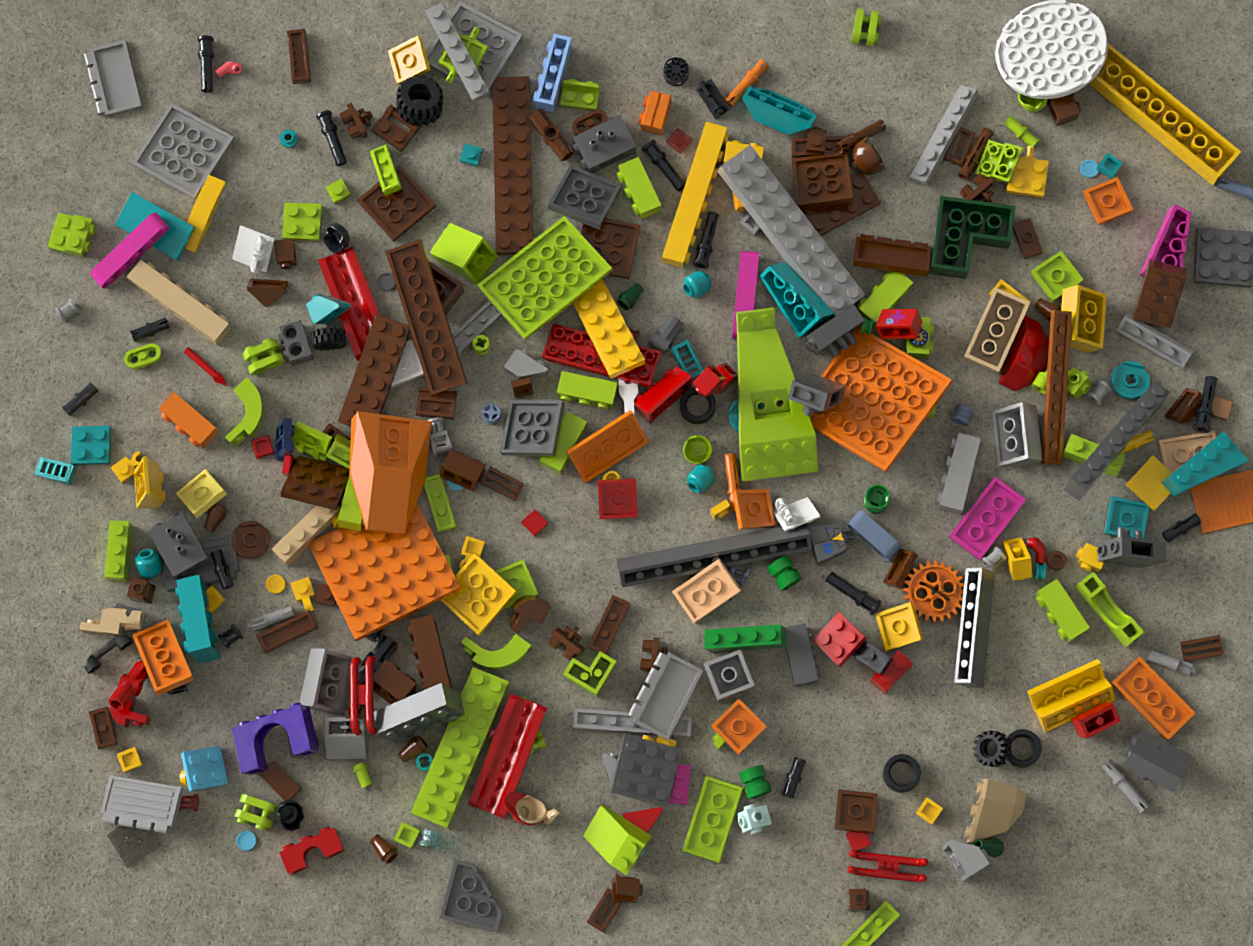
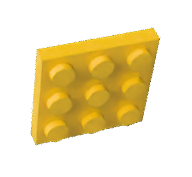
M474 553L455 575L461 590L441 599V601L477 635H481L518 591L478 554Z

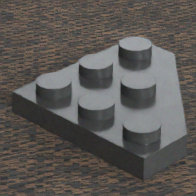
M454 860L440 919L498 933L503 912L476 866L471 863Z

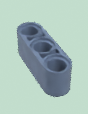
M859 510L847 523L850 530H854L858 537L866 544L869 543L868 545L880 556L883 555L882 558L886 561H890L902 547L895 538L862 510Z

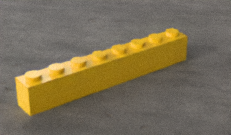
M707 121L705 123L662 254V263L684 268L685 263L688 264L690 261L691 253H689L690 246L694 247L697 236L694 234L696 229H700L702 223L700 215L701 212L705 213L708 202L705 200L707 195L710 196L712 193L713 185H711L712 179H716L717 171L719 170L716 166L718 162H722L724 155L722 148L729 140L730 135L727 134V127Z

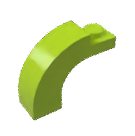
M247 377L233 389L234 393L245 405V415L243 420L225 436L232 446L242 443L246 434L253 439L260 430L264 420L265 412L262 397L255 385Z
M517 634L513 636L504 648L497 651L485 650L466 636L461 642L464 652L470 656L475 654L472 662L488 670L510 668L521 662L532 649L531 644Z

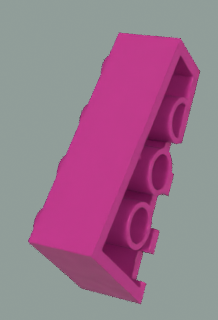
M1176 204L1167 211L1139 274L1140 276L1144 277L1149 259L1183 268V258L1187 246L1186 239L1189 233L1192 212Z

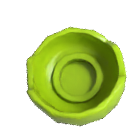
M1018 93L1019 103L1028 112L1039 111L1047 105L1048 99H1037Z
M702 435L689 437L683 447L684 457L693 464H702L711 457L713 450L711 442Z

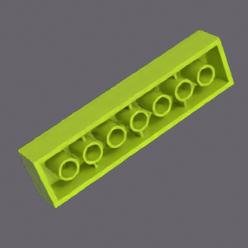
M472 668L461 693L465 715L458 717L456 721L449 722L412 808V815L445 829H450L491 728L510 687L509 681L477 668Z

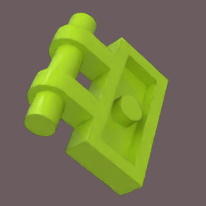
M298 421L295 424L292 438L294 440V448L298 449V452L302 454L307 453L313 456L315 460L327 462L328 457H326V454L330 449L332 437Z

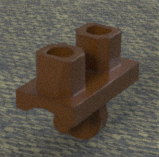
M352 102L347 104L348 109L341 112L340 117L344 125L354 121L355 125L347 128L351 139L360 136L363 139L368 137L362 123H365L367 127L370 126V119L373 117L370 111L365 112L361 108L358 110L360 113L358 116Z
M979 173L973 179V183L977 188L973 190L967 184L961 189L960 194L964 199L976 201L980 198L978 201L992 203L990 197L994 193L989 189L993 186L994 179L991 176L987 178Z
M566 626L564 631L557 627L550 633L552 637L548 644L556 650L559 649L562 643L568 648L563 655L570 661L586 649L579 643L582 637L577 634L580 629L577 626L573 630Z
M654 637V640H643L642 652L652 653V659L641 658L640 670L650 672L651 668L657 670V667L653 664L659 655L660 638ZM662 647L661 653L667 655L668 648Z

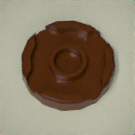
M256 521L243 522L232 533L231 544L233 550L244 559L253 560L260 558L269 547L270 536L268 530Z

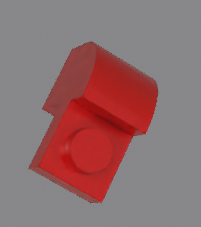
M134 696L124 710L116 711L110 706L111 715L117 723L125 728H128L130 721H132L131 725L142 727L143 724L149 726L151 720L149 716L133 712L137 700Z

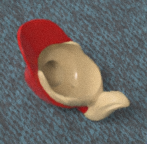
M510 792L503 799V804L512 814L513 820L522 825L530 826L539 822L551 824L555 817L560 814L555 809L547 811L542 801L519 792Z

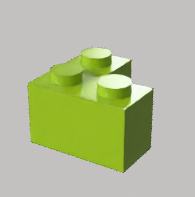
M601 651L590 668L572 658L563 673V678L597 698L617 666V661Z

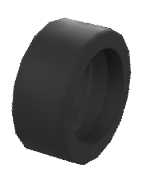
M695 387L689 388L680 399L682 416L692 424L700 425L707 423L715 413L716 400L714 395L704 396L709 402L708 411L704 415L694 416L687 410V401L692 396L700 394L695 390Z
M1019 729L1009 734L1007 738L1010 741L1007 743L1012 744L1014 739L1018 737L1028 738L1034 746L1033 755L1027 760H1020L1011 753L1007 754L1010 757L1007 761L1015 767L1025 768L1031 766L1039 759L1042 746L1040 739L1035 733L1026 729Z
M898 754L887 761L882 774L887 787L895 792L903 793L915 788L920 781L921 769L916 759L910 755ZM905 762L912 767L913 779L908 784L899 785L892 780L890 770L895 763Z

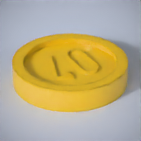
M271 575L266 581V588L270 593H281L285 588V580L280 575Z

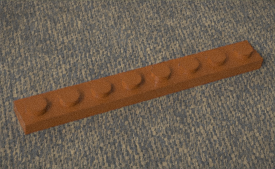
M1051 310L1042 443L1043 461H1041V464L1062 465L1072 311Z

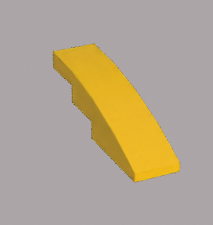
M208 175L187 223L196 228L185 247L186 250L196 253L212 223L211 218L219 205L218 200L227 185L225 181Z

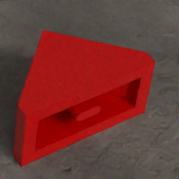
M662 807L622 814L623 818L648 833L662 814Z

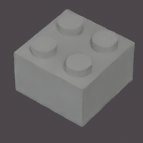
M741 650L704 663L703 667L717 703L754 690L755 685Z

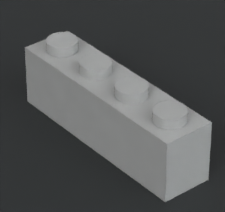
M959 432L956 438H952L950 448L953 449L952 456L948 455L945 465L949 467L947 474L943 473L941 480L944 488L942 492L939 491L936 500L939 503L938 509L961 515L981 438Z

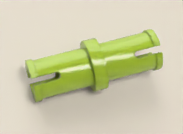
M1010 116L1004 123L1005 126L1016 134L1015 137L1022 139L1028 146H1031V149L1032 146L1034 147L1039 142V139L1027 130L1028 127L1026 125L1023 126L1013 116Z

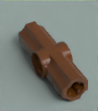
M542 109L534 111L529 120L543 137L544 142L552 149L561 162L569 159L574 154V151L561 135L558 127L551 122ZM549 133L556 134V136L553 138H550L547 135Z

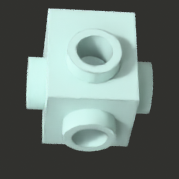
M755 804L743 807L744 811L737 813L738 824L742 829V833L750 831L751 834L762 832V828L772 824L767 805L755 807Z

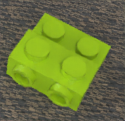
M58 213L47 246L48 249L84 257L91 247V242H89L91 235H94L96 232L95 222L91 218L75 214L70 216Z

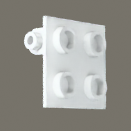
M240 225L232 259L250 266L253 273H258L259 270L267 272L275 238Z
M808 497L789 505L783 498H778L775 502L776 510L773 513L784 531L793 530L800 525L820 518L819 513Z

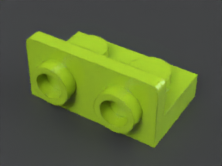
M576 79L563 80L560 107L589 111L597 110L600 93L599 84L593 81H586V83L578 82Z

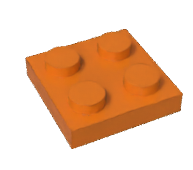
M1118 177L1083 191V195L1098 225L1129 214L1134 210Z
M769 488L735 490L732 492L739 530L772 528L776 526Z
M738 699L711 725V728L739 755L767 726Z

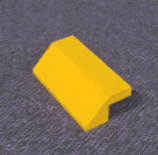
M1098 659L1027 691L1030 703L1045 733L1072 721L1071 718L1103 702L1111 703L1116 701L1112 685L1105 678L1101 662Z

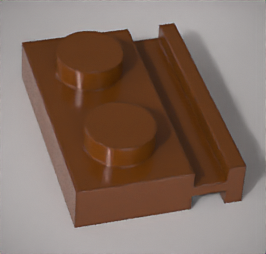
M419 388L416 416L443 417V419L454 420L457 391L448 390L431 396L428 388Z

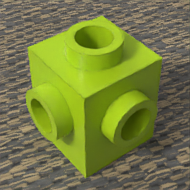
M1075 367L1068 370L1067 394L1077 401L1083 394L1089 391L1092 384L1088 378L1090 375L1081 368L1078 370Z

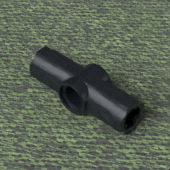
M385 635L382 637L374 650L370 651L362 661L361 668L358 670V685L365 684V664L367 658L374 656L377 660L373 664L374 674L385 660L387 661L396 650L397 643Z

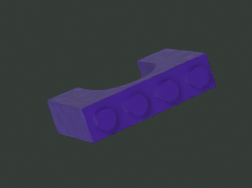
M294 703L288 709L274 710L271 715H260L254 721H243L238 723L237 727L232 728L241 773L253 775L268 770L263 743L267 733L279 725H282L288 732L294 756L305 757L319 752L310 707L301 703Z

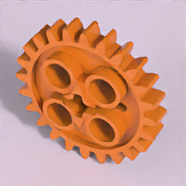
M937 560L934 561L933 565L926 561L925 567L919 563V570L916 568L912 569L914 575L908 573L907 577L910 581H904V585L908 586V588H903V592L908 593V595L904 596L903 599L913 602L915 611L918 612L917 618L919 619L922 615L925 616L924 622L931 618L932 623H935L936 618H938L942 623L944 616L950 620V613L956 616V609L961 610L962 608L959 602L962 603L963 601L961 596H963L964 590H961V588L964 587V583L959 581L962 580L963 576L957 577L958 570L952 572L951 564L947 568L944 567V561L941 565L937 564ZM929 574L934 575L936 582H929L926 576ZM950 585L953 588V592H945L943 586ZM934 588H937V593L935 595H932V590ZM919 590L924 591L926 598H918L916 592ZM940 601L943 608L936 609L933 606V602Z

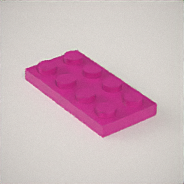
M994 477L950 534L949 538L980 561L1026 499L997 477Z

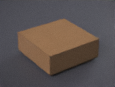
M1214 396L1211 409L1214 413L1213 417L1226 421L1233 402Z

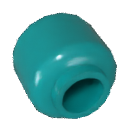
M696 271L684 279L683 290L687 296L699 298L710 291L711 278L702 271Z
M697 465L687 475V486L694 493H705L715 482L714 471L707 465Z
M152 549L140 551L135 558L138 573L142 577L155 578L163 569L159 553Z

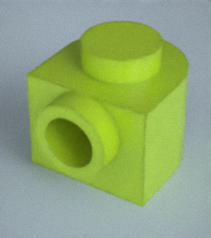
M1047 371L1039 372L1031 385L1038 393L1046 395Z

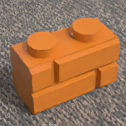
M650 91L649 96H645L643 107H646L645 112L640 113L638 121L641 124L642 131L663 135L672 103L671 95Z

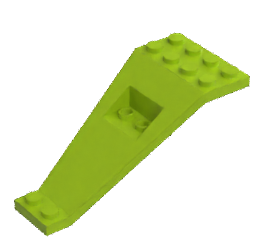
M765 308L736 312L739 448L742 480L750 481L818 472L816 434L809 416L804 414L803 404L788 399L792 381L795 380L776 329L775 309ZM782 400L781 405H776L777 401ZM762 402L763 406L758 408V404Z

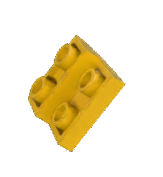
M1152 455L1125 485L1154 511L1171 494L1161 482L1171 475L1172 472Z

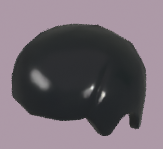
M333 223L325 228L327 232L323 235V240L331 252L339 253L348 247L350 238L344 226Z
M289 799L281 802L274 813L275 822L280 828L288 831L298 830L301 827V821L304 819L302 806L297 801Z

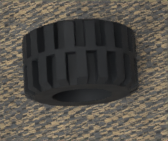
M414 76L413 79L411 77L407 78V81H403L397 90L396 110L399 112V117L403 118V121L406 123L410 122L412 126H414V123L418 124L417 127H422L423 124L428 126L430 122H436V119L440 118L443 108L442 88L439 87L437 82H433L432 78L426 79V76H422V78ZM423 99L427 102L420 104L415 103L412 100Z

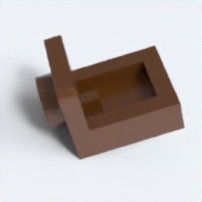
M819 127L808 128L806 152L825 153L827 130Z

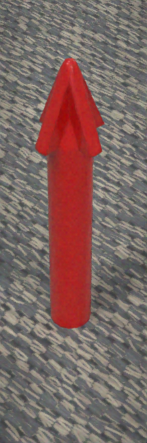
M189 347L185 349L184 353L207 372L214 382L227 386L220 371L217 372Z

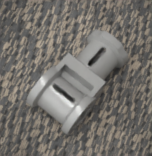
M435 417L428 420L432 421L430 442L434 456L438 457V454L450 452L452 445L447 431H444L443 417Z

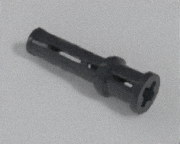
M203 35L197 38L200 48L198 57L201 59V91L207 92L208 89L209 92H212V59L214 57L212 43L214 42V37Z
M322 111L316 115V119L319 120L322 127L321 133L327 138L335 165L337 167L345 165L347 160L337 136V125L334 124L331 117L332 111Z
M651 140L645 144L642 151L646 152L651 158V163L660 168L677 192L683 189L686 183L668 162L665 152L658 148L656 141Z
M710 211L707 213L701 242L696 247L697 254L692 263L695 267L703 269L709 267V256L713 252L711 244L719 214Z
M1214 376L1205 377L1201 405L1196 411L1197 420L1193 425V429L1199 433H1209L1211 430L1209 424L1214 414L1211 409L1218 381Z
M833 571L825 580V582L854 600L856 606H861L869 611L871 616L874 615L882 602L869 596L867 591L857 589Z

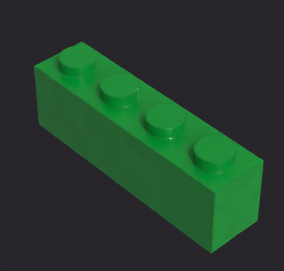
M781 624L707 629L704 630L705 650L709 652L786 648V628Z

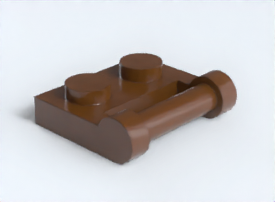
M389 105L383 116L372 128V132L402 152L421 127H417L418 124L416 123L412 126L410 122H404L403 118L399 117L396 107ZM393 116L409 127V132L389 120L390 117Z

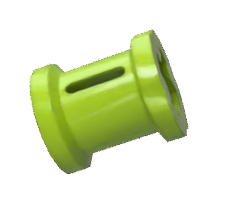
M477 335L473 339L472 344L475 353L481 356L487 355L491 349L489 339L485 335ZM479 343H482L484 345V348H481L479 346Z

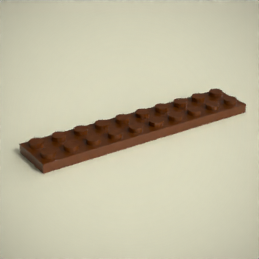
M529 76L497 77L492 84L495 244L497 255L517 254L533 241Z

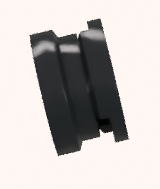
M679 57L667 60L663 68L664 80L671 86H681L686 83L689 77L687 62Z

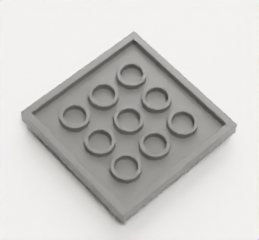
M459 1L449 18L456 31L462 35L470 36L474 27L481 30L477 40L488 46V51L477 70L490 91L492 84L499 77L522 40L523 34ZM437 35L426 53L430 68L448 77L450 71L438 64L445 48ZM456 75L454 81L464 85L460 76Z
M170 103L133 160L132 165L196 200L208 175L212 176L235 138Z

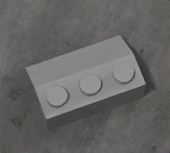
M1021 402L992 411L998 467L1029 465L1043 461L1036 405Z
M311 649L300 703L309 706L311 710L344 715L350 687V664L353 657L327 649Z
M949 840L941 847L962 882L989 865L988 860L990 858L984 849L980 850L978 846Z

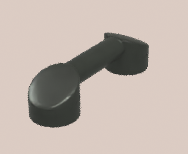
M129 636L113 638L89 656L84 666L88 674L93 673L101 666L98 659L116 646L120 651L124 650L133 643L132 639Z

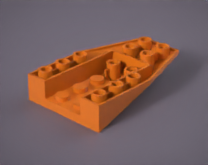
M357 411L351 419L349 474L366 530L405 534L425 482L432 421Z

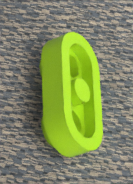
M150 343L126 352L124 362L128 368L136 370L159 362L162 358V350L158 345ZM151 352H156L154 357H150ZM133 358H138L136 363H132Z

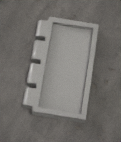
M126 40L90 48V52L85 53L84 58L86 66L91 67L87 70L90 83L94 84L91 87L94 99L97 101L98 115L105 114L106 117L143 108Z
M660 652L653 664L660 669L658 671L651 668L645 680V683L651 687L642 686L636 698L642 704L640 706L634 703L628 716L634 719V724L668 741L703 670L670 652L667 655Z
M110 775L100 812L103 815L102 822L135 828L136 826L137 829L153 831L154 829V832L168 834L170 828L175 827L184 789L177 786Z

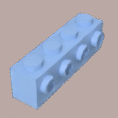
M553 34L552 41L548 43V56L544 58L542 68H544L543 74L539 75L538 91H535L533 102H535L536 109L538 110L542 109L551 113L555 111L572 50V37Z

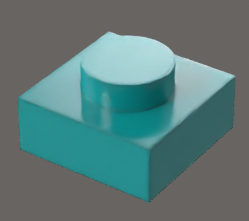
M464 144L460 163L478 167L483 148Z
M1107 152L1096 169L1112 179L1123 162Z

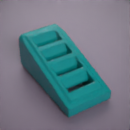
M688 339L670 348L680 369L689 374V370L695 367L698 368V371L689 374L692 380L702 373L704 369ZM686 347L687 351L681 354L678 353L679 350ZM687 354H690V358L682 361V357H684ZM693 360L695 364L686 368L685 364Z
M40 457L34 475L71 486L77 467L69 463ZM44 462H45V463H47V466H46V469H45V471H44V473H43V472H41V470H42L43 464H44ZM51 464L54 465L51 474H48ZM59 466L60 470L58 476H55L56 470ZM65 468L67 469L65 476L62 477Z

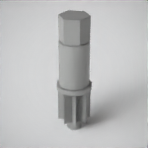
M290 606L250 620L251 623L247 625L249 629L253 628L255 631L294 617V613Z
M1150 651L1149 661L1187 675L1194 673L1196 668L1192 667V663L1180 658L1177 659L1163 653Z

